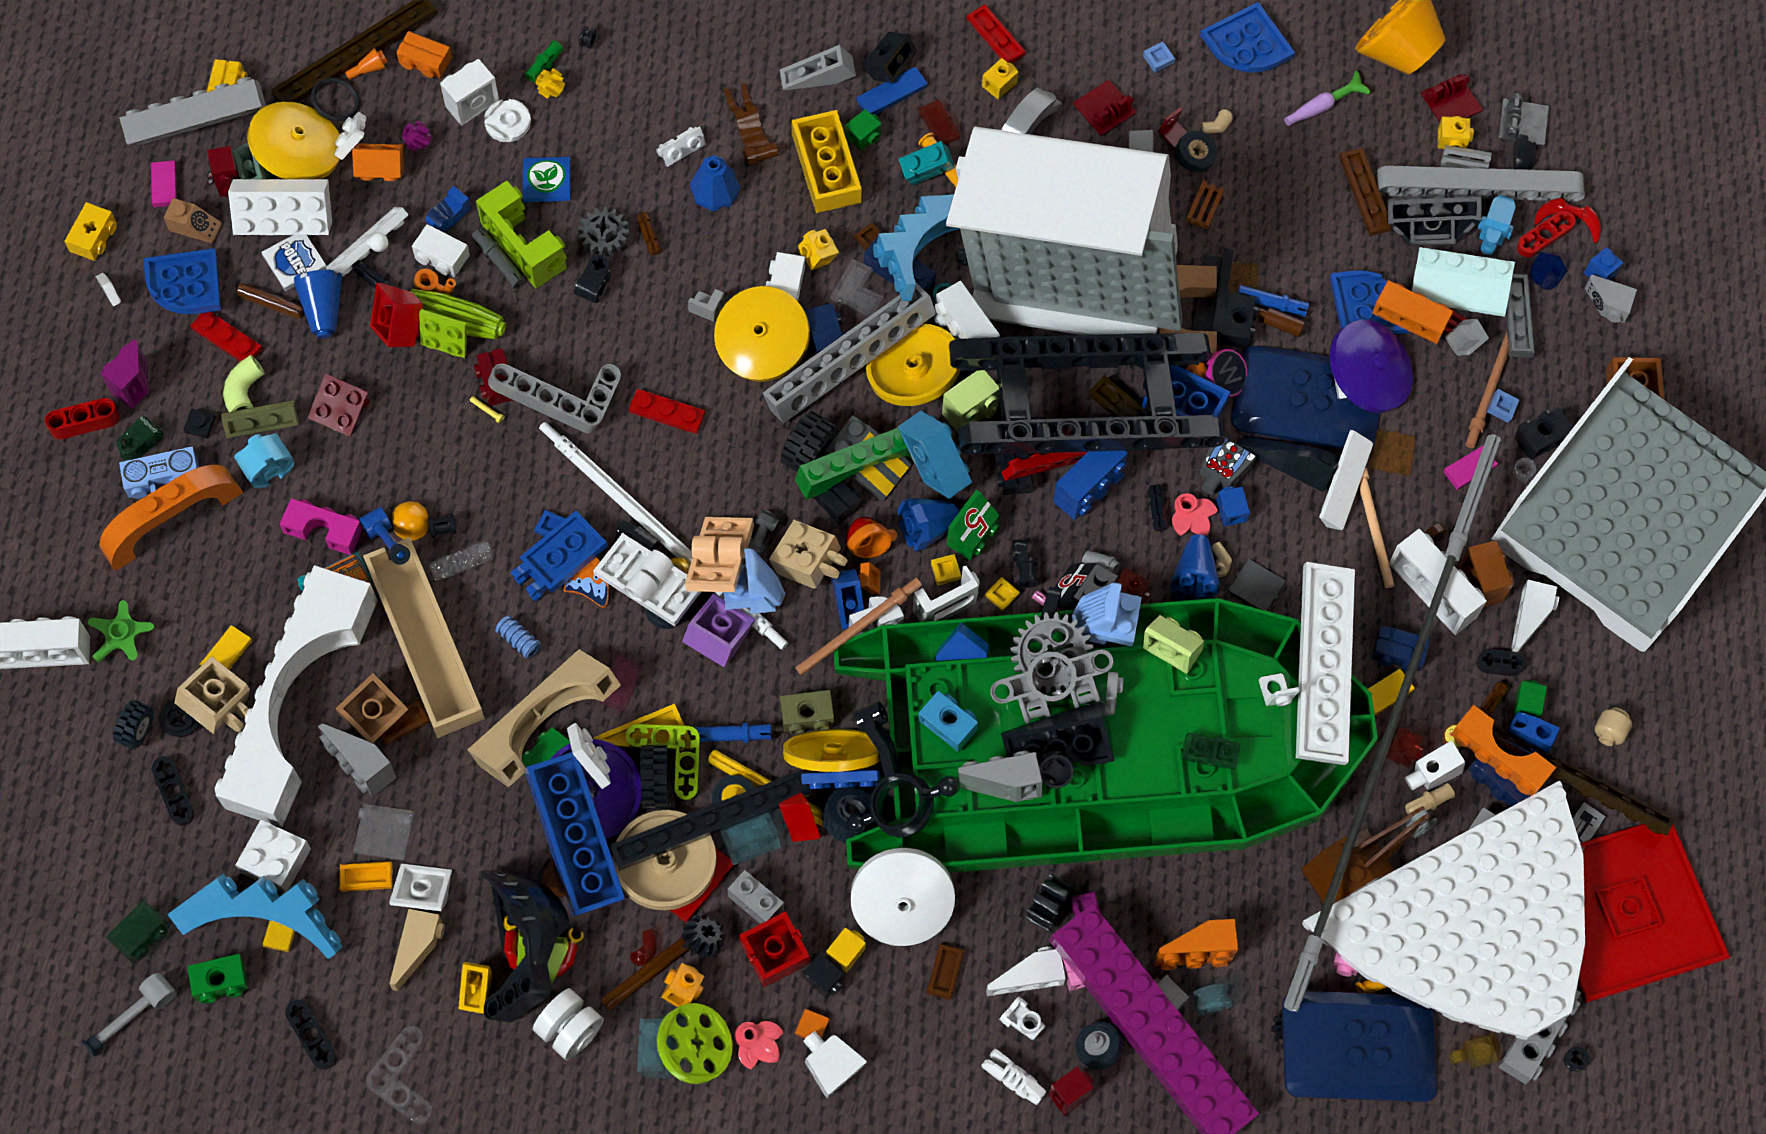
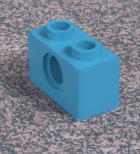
M937 691L918 713L919 721L959 752L977 732V717L968 709L963 711L959 708L957 701L947 693L943 695ZM948 715L957 718L953 724H947L943 719Z

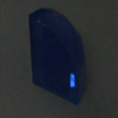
M1540 252L1530 269V276L1537 286L1542 289L1551 290L1561 282L1568 270L1560 256Z

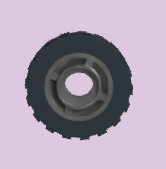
M843 787L840 790H835L829 796L822 814L823 826L827 829L828 834L845 844L846 839L859 835L848 829L847 820L854 813H861L863 815L870 813L872 795L855 787ZM877 822L868 824L864 832L878 826Z

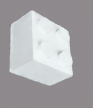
M479 59L466 64L460 71L447 76L440 83L445 107L461 126L487 110L496 101H499L495 77Z
M260 820L238 859L236 867L241 874L254 880L264 876L266 880H270L275 885L278 891L285 893L289 890L311 848L306 840Z

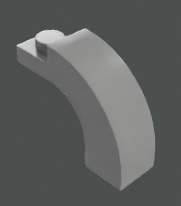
M1037 87L1020 102L1006 121L1002 130L1032 135L1038 124L1046 116L1056 112L1062 102L1057 100L1056 96L1051 92L1042 91Z

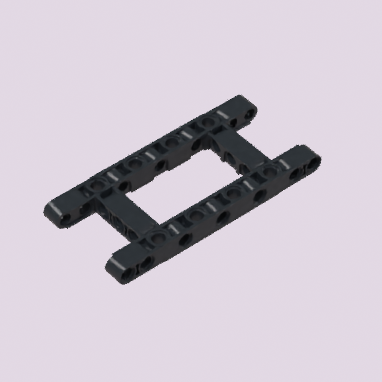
M1144 333L955 339L948 345L950 364L953 368L960 369V371H997L1002 421L970 422V424L961 426L958 429L960 451L964 454H1027L1212 448L1221 446L1225 442L1222 420L1220 418L1213 417V415L1176 416L1169 366L1199 365V363L1209 360L1211 358V351L1207 334ZM1137 365V367L1143 369L1144 381L1142 386L1146 390L1147 402L1145 406L1146 410H1149V416L1031 419L1025 368H1042V370L1071 369V367L1089 366V368H1118V366Z

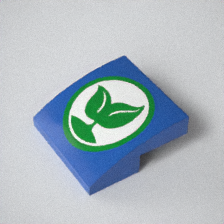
M570 157L523 158V202L570 201Z

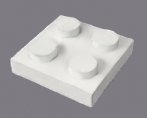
M576 723L572 724L567 730L573 755L603 789L610 784L608 775L610 768L605 762L607 756L600 746H594L592 743L593 739L585 728L581 730Z

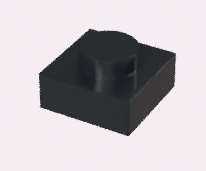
M191 409L183 430L187 434L208 439L216 416L212 413Z

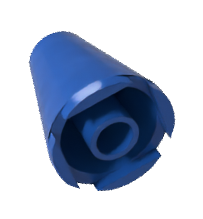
M314 270L307 272V277L301 278L300 274L296 275L293 278L294 285L312 334L317 335L319 339L332 337L337 328L342 274L338 272L337 275H334L333 270Z

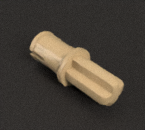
M1446 783L1444 786L1431 792L1425 791L1423 796L1405 805L1406 813L1409 815L1422 806L1426 811L1430 809L1435 810L1436 806L1455 797L1452 787Z

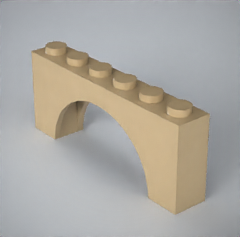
M579 649L468 749V752L482 769L507 787H510L525 773L524 769L526 767L522 763V752L528 738L547 717L562 707L576 701L596 699L603 702L621 684L609 667Z

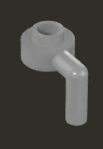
M1108 671L1105 705L1107 715L1115 713L1117 693H1122L1123 678L1118 677V672Z

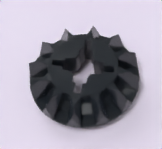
M174 699L162 708L159 722L163 731L171 737L183 738L185 735L192 734L195 728L199 727V722L176 705ZM175 711L182 716L186 714L184 717L185 725L180 722L174 723L177 720Z

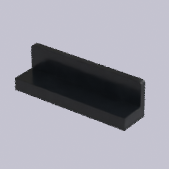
M1224 248L1223 257L1208 254L1203 256L1202 266H1217V289L1214 298L1197 297L1192 331L1217 332V342L1222 333L1234 249Z

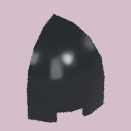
M1518 134L1513 144V169L1531 170L1536 160V142L1529 141V136Z

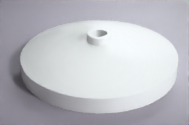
M911 848L890 849L873 856L859 869L851 887L852 912L859 926L872 938L896 946L919 944L938 934L948 923L955 904L954 885L947 869L932 855Z

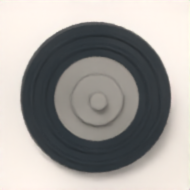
M1095 1022L1087 1025L1080 1031L1076 1038L1075 1050L1078 1058L1085 1066L1094 1070H1103L1111 1067L1118 1061L1123 1051V1042L1119 1032L1112 1025L1105 1022Z

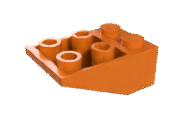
M1235 919L1208 920L1159 948L1154 960V967L1161 966L1162 970H1172L1177 968L1176 965H1187L1189 969L1200 968L1202 964H1212L1213 967L1228 966V963L1232 962L1238 950Z

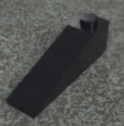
M1244 436L1238 446L1255 455L1257 460L1321 492H1324L1340 460L1333 453L1319 448Z

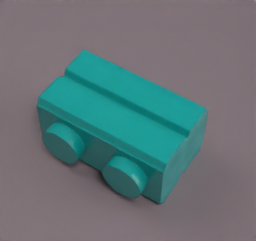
M942 141L899 158L904 177L912 186L940 175L943 171L947 172L955 168L950 151Z

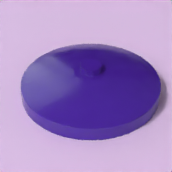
M1370 320L1354 321L1337 332L1330 347V365L1336 383L1345 396L1356 406L1373 413H1385L1400 406L1409 396L1413 383L1411 362L1400 340L1389 329Z
M593 739L592 743L594 746H600L607 756L605 762L610 768L608 773L610 784L602 789L582 764L581 767L604 837L608 839L620 833L635 817L642 797L641 778L636 765L622 749L607 741ZM571 744L562 747L550 759L571 753Z

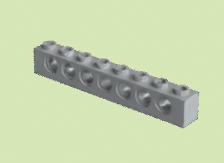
M916 283L912 301H902L901 296H897L764 391L763 395L771 412L784 424L936 314L930 296Z

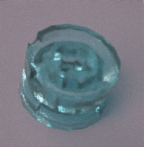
M1215 984L1194 991L1192 995L1193 998L1197 999V1014L1205 1015L1204 1011L1210 1014L1222 1012L1224 1006H1226V1009L1233 1006L1232 1000L1228 998L1226 993L1229 989L1228 985Z

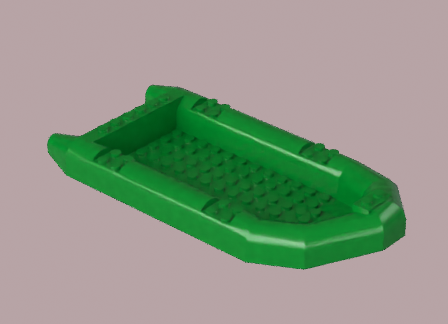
M1219 598L1140 604L1132 647L1106 641L1105 645L1090 641L1086 643L1094 647V650L1090 652L1097 650L1108 651L1113 657V665L1109 672H1118V677L1123 678L1122 693H1117L1116 711L1113 715H1107L1111 729L1114 762L1092 766L1080 765V762H1071L1073 777L1066 786L1051 788L1042 781V797L1020 802L962 789L959 784V789L955 795L951 797L940 795L934 798V809L929 822L915 835L897 838L885 833L880 827H876L846 839L848 868L859 870L873 856L896 848H911L926 852L939 860L949 873L1249 848L1318 822L1377 743L1378 737L1372 693L1351 674L1349 757L1346 765L1296 758L1298 694L1287 705L1277 706L1275 704L1266 706L1259 679L1282 673L1287 689L1299 687L1301 623L1297 619ZM1074 610L1057 611L1060 620L1067 614L1068 623L1073 621L1072 613ZM1041 613L881 625L852 637L834 651L835 673L886 682L889 731L895 745L901 773L913 774L922 778L930 788L937 786L939 781L945 776L954 777L959 784V767H963V764L976 761L978 764L988 762L990 758L996 756L1008 758L1001 733L1028 724L1025 723L1018 699L1007 703H998L992 698L990 690L992 685L998 680L1023 673L1014 672V667L1019 663L1011 662V658L1017 655L1011 652V647L1018 646L1013 641V638H1021L1022 636L1019 634L1018 629L1027 630L1025 622L1029 621L1034 624V616L1037 615L1040 619ZM1157 617H1170L1177 621L1181 628L1187 631H1195L1204 640L1203 650L1187 674L1143 649L1145 630ZM960 623H963L989 644L987 658L936 661L939 646ZM1056 632L1052 636V640L1057 643L1063 642L1066 638V635L1062 632ZM1033 642L1029 645L1028 649L1032 653H1037L1041 651L1043 646L1039 642ZM1069 644L1061 650L1072 648L1074 645ZM1098 654L1094 659V664L1097 668L1104 669L1109 665V658L1105 654ZM1066 655L1069 659L1074 658L1073 655ZM1043 665L1039 669V673L1043 676H1048L1053 671V668L1049 665ZM1108 671L1093 676L1100 701L1096 702L1093 700L1087 703L1104 702V705H1106ZM1268 682L1267 689L1270 693L1274 694L1277 691H1281V687L1277 682ZM1000 684L996 687L995 694L998 698L1005 699L1009 696L1010 689L1007 685ZM1064 687L1061 688L1062 693L1066 691ZM1042 688L1040 692L1046 694V688ZM1051 689L1049 696H1053L1052 692H1056L1055 689ZM937 691L943 695L946 693L951 695L957 701L959 708L963 711L968 709L977 717V732L959 752L919 721L918 713ZM1087 691V692L1078 694V696H1083V695L1089 694V693H1091V692H1090V691ZM1071 693L1061 700L1046 701L1051 716L1075 708ZM1038 706L1035 708L1029 709V711L1040 709L1041 707ZM948 715L943 719L947 724H953L957 720L952 715ZM1044 715L1041 717L1031 719L1030 723L1046 718V716ZM902 783L894 787L896 820L889 822L891 825H900L907 822L913 817L918 808L919 793L917 788L910 783Z

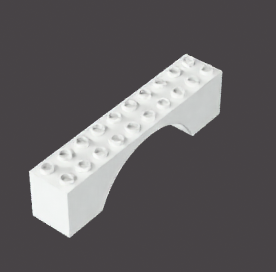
M315 565L311 573L308 572L304 579L305 588L302 595H298L295 600V611L292 618L289 617L285 623L283 639L279 640L276 644L274 660L266 667L265 681L262 686L260 685L257 688L255 694L256 702L253 709L250 708L246 714L244 730L238 733L235 740V751L233 755H229L225 763L226 772L223 779L220 778L215 787V796L225 809L281 828L302 783L294 768L284 759L279 744L278 717L283 699L295 678L310 663L336 649L360 644L378 601L370 583Z

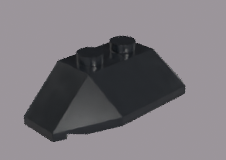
M1422 196L1387 200V224L1409 246L1456 244L1474 225L1481 221V196Z

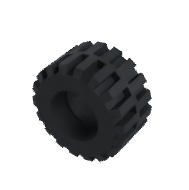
M814 411L808 412L798 421L788 436L782 449L781 463L798 472L800 465L824 457V451L838 435V426Z

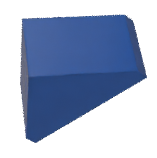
M960 623L939 646L936 661L987 658L989 644L963 623Z

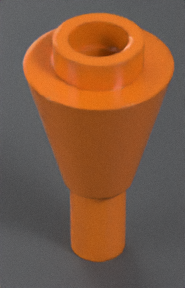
M374 48L357 66L345 73L348 79L351 80L362 73L366 74L386 69L384 64L388 61L381 50L377 52Z

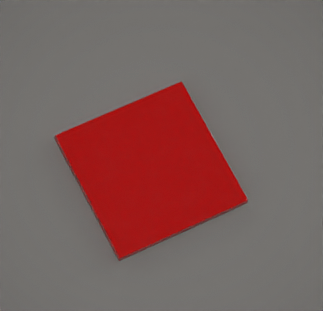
M1641 824L1580 843L1581 848L1585 847L1582 851L1584 863L1585 947L1578 986L1585 1003L1730 959V955L1674 824L1667 836L1656 834L1648 826Z

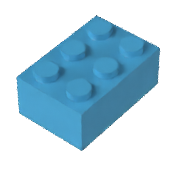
M919 411L898 426L920 476L926 485L950 499L972 483L968 474L970 472L969 467L962 461L959 455L961 454L960 448L953 442L951 437L952 430L945 422L941 423L933 415L929 416Z

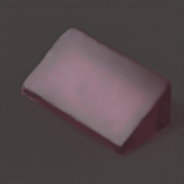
M618 655L611 671L621 686L603 702L600 701V704L623 712L643 667L622 655Z

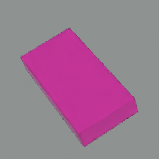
M175 161L151 163L153 207L169 206L172 198L177 199Z
M1484 445L1444 469V474L1457 490L1471 483ZM1495 460L1491 470L1496 468L1498 465Z

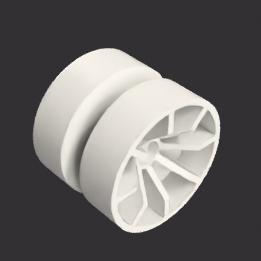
M570 988L556 996L542 1011L533 1025V1031L545 1042L555 1039L553 1049L566 1061L575 1057L590 1044L604 1021L603 1017L591 1007L581 1010L584 1000Z

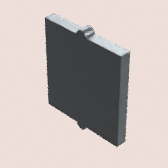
M1248 559L1241 572L1236 573L1237 578L1228 592L1257 609L1267 611L1273 600L1278 599L1277 594L1286 581Z

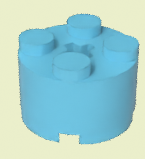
M276 433L263 437L260 434L252 436L248 440V445L234 456L237 464L254 488L269 486L268 480L277 475L281 479L294 467V459Z

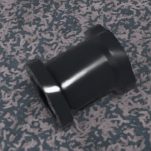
M453 512L449 513L448 516L428 517L432 538H435L438 534L450 532L457 534Z

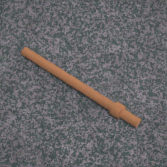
M1507 331L1476 416L1472 418L1469 425L1470 433L1465 444L1468 448L1475 447L1479 434L1484 430L1487 410L1509 354Z
M916 577L900 589L898 587L891 593V597L800 663L795 669L800 675H803L895 605H901L908 600L907 596L922 586L920 581Z

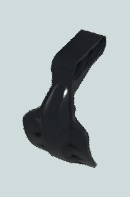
M483 870L480 874L497 890L504 902L508 918L523 934L524 958L500 990L486 1000L483 1008L484 1015L488 1020L511 1023L550 995L552 982L547 964L556 938L569 927L570 920L558 896L545 885L510 872Z

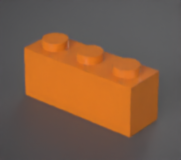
M1389 280L1372 314L1435 344L1438 343L1453 313L1444 304L1435 303L1427 299L1423 294L1414 293L1403 285Z

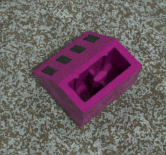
M133 339L129 344L121 348L119 354L112 361H109L100 373L110 393L130 409H133L149 393L147 361L138 342Z

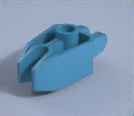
M1498 195L1493 199L1487 216L1482 215L1477 229L1481 230L1479 239L1483 240L1480 249L1483 254H1493L1496 246L1502 245L1504 238H1510L1514 227L1510 225L1515 211L1513 199Z

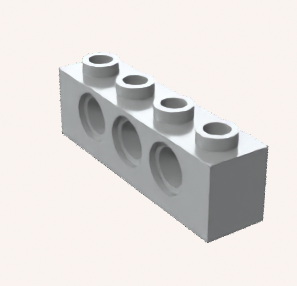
M1577 990L1571 1016L1574 1015L1580 1005L1577 999L1581 992ZM1566 1018L1546 1028L1547 1037L1536 1034L1527 1040L1515 1038L1499 1068L1524 1084H1527L1531 1079L1536 1081L1543 1070L1540 1063L1544 1057L1548 1059L1556 1045L1552 1044L1556 1035L1561 1037L1568 1026L1564 1022ZM1524 1048L1533 1050L1535 1058H1528L1524 1053Z

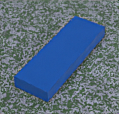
M914 67L900 74L893 84L885 82L858 96L857 102L862 110L866 109L871 115H876L926 89L927 82L917 68Z

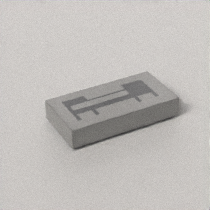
M1585 802L1573 817L1580 843L1590 840L1605 818L1604 815Z

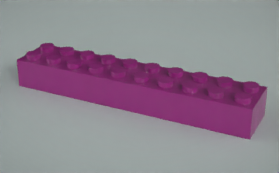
M1094 904L1087 907L1049 938L1050 943L1078 976L1086 989L1200 1134H1235L1259 1115L1254 1106Z

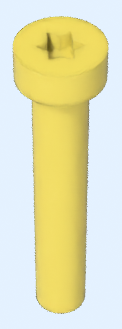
M474 396L471 397L470 402L494 417L499 424L505 418L502 413L498 414Z

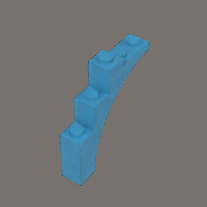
M954 195L921 196L919 206L915 208V214L900 215L898 225H895L894 233H880L878 235L877 243L873 246L874 257L878 258L880 267H888L889 273L893 274L895 290L899 292L902 301H912L916 285L912 264L920 250L933 239L960 229L946 226Z
M223 873L167 914L183 935L198 926L217 919L247 916L271 920L297 931L319 948L327 959L335 955L342 948L341 940L337 933L333 930L330 931L324 923L325 919L321 912L316 909L314 910L312 907L319 898L313 885L306 883L304 879L281 896H278L275 885L270 880H266L264 876L241 893H238L235 882Z

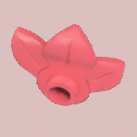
M1189 493L1181 494L1174 503L1176 512L1172 517V525L1180 536L1184 535L1189 529L1195 534L1206 536L1210 531L1208 517L1216 514L1218 510L1213 502L1206 498L1197 499ZM1188 503L1191 508L1185 509L1182 507V504Z
M763 1021L757 1025L753 1022L740 1024L735 1031V1039L740 1045L738 1057L741 1063L748 1069H752L758 1060L767 1063L778 1062L779 1049L775 1040L783 1034V1030L777 1024L770 1021ZM746 1030L752 1032L753 1037L751 1040L745 1038Z

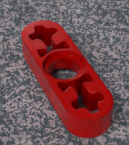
M1559 211L1524 234L1517 244L1518 253L1523 257H1533L1568 234L1575 225L1574 215L1569 211ZM1560 220H1562V221L1567 220V221H1568V224H1567V225L1564 223V224L1560 225V226L1558 227V229L1556 228V226L1559 224ZM1548 230L1552 234V238H1543L1540 235V231ZM1534 239L1536 240V242L1533 244L1532 248H1530V247L1525 248V247H1524V244H1525V243L1528 245V244L1532 243V242L1534 241Z

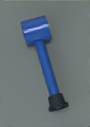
M381 507L358 518L370 540L380 536L390 549V557L395 564L402 565L410 559V550L406 546L398 544L388 532L392 525Z

